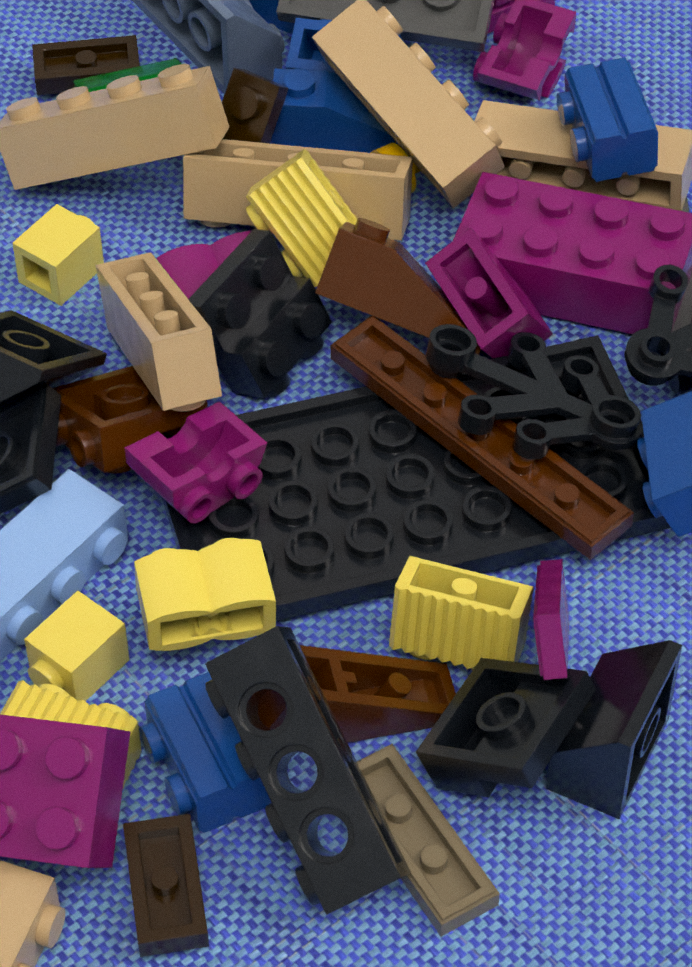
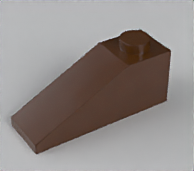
M358 218L355 225L345 222L339 228L317 286L316 294L428 338L435 327L444 324L458 325L468 329L442 288L400 242L388 238L390 229L363 218ZM477 343L475 353L479 355L481 348Z
M300 645L347 743L433 728L456 695L448 666L445 663ZM271 690L260 699L258 715L266 727L276 729L283 723L286 717L287 706L284 698L278 692Z

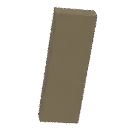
M393 744L357 761L411 871L410 874L400 879L438 934L442 937L499 906L500 893Z

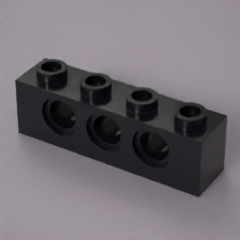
M276 626L205 663L212 680L205 683L208 696L214 708L223 719L231 717L242 741L235 744L238 758L244 770L253 781L258 778L261 779L272 803L265 806L268 820L275 834L283 843L291 841L302 864L295 869L296 876L309 902L312 905L321 903L327 915L410 874L411 871L292 629ZM271 690L278 692L284 698L287 706L286 717L283 723L276 729L266 727L258 715L260 699ZM298 752L308 754L317 766L316 781L307 791L296 788L288 777V764L291 758ZM327 814L337 816L347 827L348 841L340 853L326 850L318 839V825Z

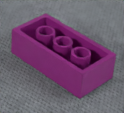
M482 172L453 239L455 240L471 227L525 291L540 315L630 334L646 329L648 326L653 300L649 293V285L657 268L662 265L677 266L686 273L688 283L692 274V213ZM661 282L667 288L676 289L672 283ZM682 297V299H681V301H680L679 303L675 304L672 330H673V327H674V324H675V321H676V318H677V315H678V312H679V309H680V306H681L683 297Z
M0 714V857L83 868H112L130 731Z

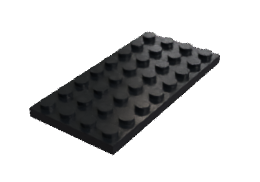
M598 335L545 348V354L559 379L564 362L568 357L574 355L586 356L598 364V376L608 394L628 399ZM507 356L489 359L530 377L527 371L512 366ZM466 373L457 378L478 395L486 397L513 395ZM368 387L236 415L267 442L262 461L258 466L263 473L262 480L257 489L248 497L237 499L234 496L198 523H190L162 497L177 549L199 551L224 538L261 541L276 599V621L393 594L395 584L409 556L482 573L576 550ZM566 390L567 394L584 401L582 394H575ZM558 414L511 418L516 424L525 419H536L544 423L569 420ZM168 435L165 437L168 439L173 437L174 435ZM591 440L550 445L549 449L634 512L632 526L614 541L671 528L663 516L656 518L651 513L645 500L643 484L649 481V473L640 456L638 444L629 449L616 451L602 449Z

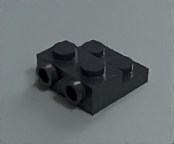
M253 229L189 298V301L212 329L217 366L232 393L264 399L282 393L289 386L290 377L288 372L300 359L309 358L322 348L324 341L321 335L332 323L319 295L315 293L316 289L310 278L292 275L271 232L266 230Z
M481 658L419 746L416 754L438 789L489 797L498 783L533 788L595 693L596 688L587 671L568 669L567 678L544 680L543 676H540L539 665Z

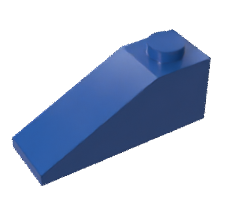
M274 68L273 81L289 89L271 138L272 144L370 153L389 143H396L337 74L328 70Z

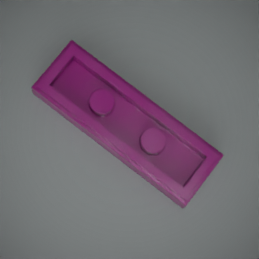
M562 559L540 561V565H537L533 622L540 676H543L544 680L561 679L568 676L569 611Z

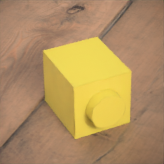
M58 204L53 206L12 243L18 282L60 306L97 274L96 265L104 263L100 227L95 225L89 218L83 215H76Z
M78 590L24 639L29 662L28 675L32 682L38 687L45 683L56 685L77 701L84 700L86 702L130 660L125 623Z

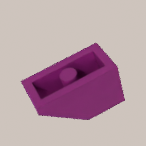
M471 227L425 262L468 330L476 337L481 350L492 358L507 356L511 338L517 333H533L544 341L553 335L525 291Z

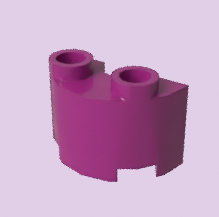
M515 0L509 13L503 12L499 16L493 34V41L498 45H492L488 52L480 53L474 67L473 80L539 101L541 96L548 98L557 85L565 67L566 60L561 59L560 55L569 32L574 33L576 11L538 0Z
M219 401L188 416L182 429L173 437L167 439L158 431L125 447L126 463L150 487L190 523H198L234 496L237 499H244L257 489L263 477V473L258 466L262 461L267 442Z

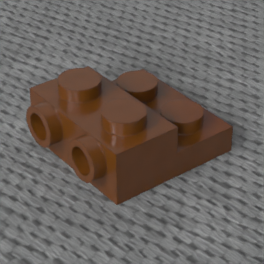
M133 366L54 387L53 389L61 394L56 447L61 445L67 446L71 451L74 461L80 467L92 464L104 473L117 474L128 472L132 468L126 463L125 447L158 431L163 436L177 434L184 426L187 417L207 408L208 403L205 400L201 407L190 411H174L171 409L163 411Z

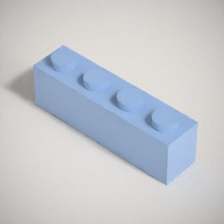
M70 469L52 483L51 490L39 495L0 530V662L18 645H24V639L77 590L81 592L84 584L104 565L114 563L123 553L126 544L129 543L124 504Z

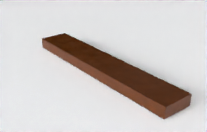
M370 316L330 345L331 359L589 560L593 559L632 526L633 511L551 449L548 450L545 457L537 460L527 459L518 455L512 447L518 424L511 419L495 420L493 429L484 435H474L464 431L458 424L462 400L469 395L478 394L457 378L449 379L436 375L431 370L424 353L376 317Z

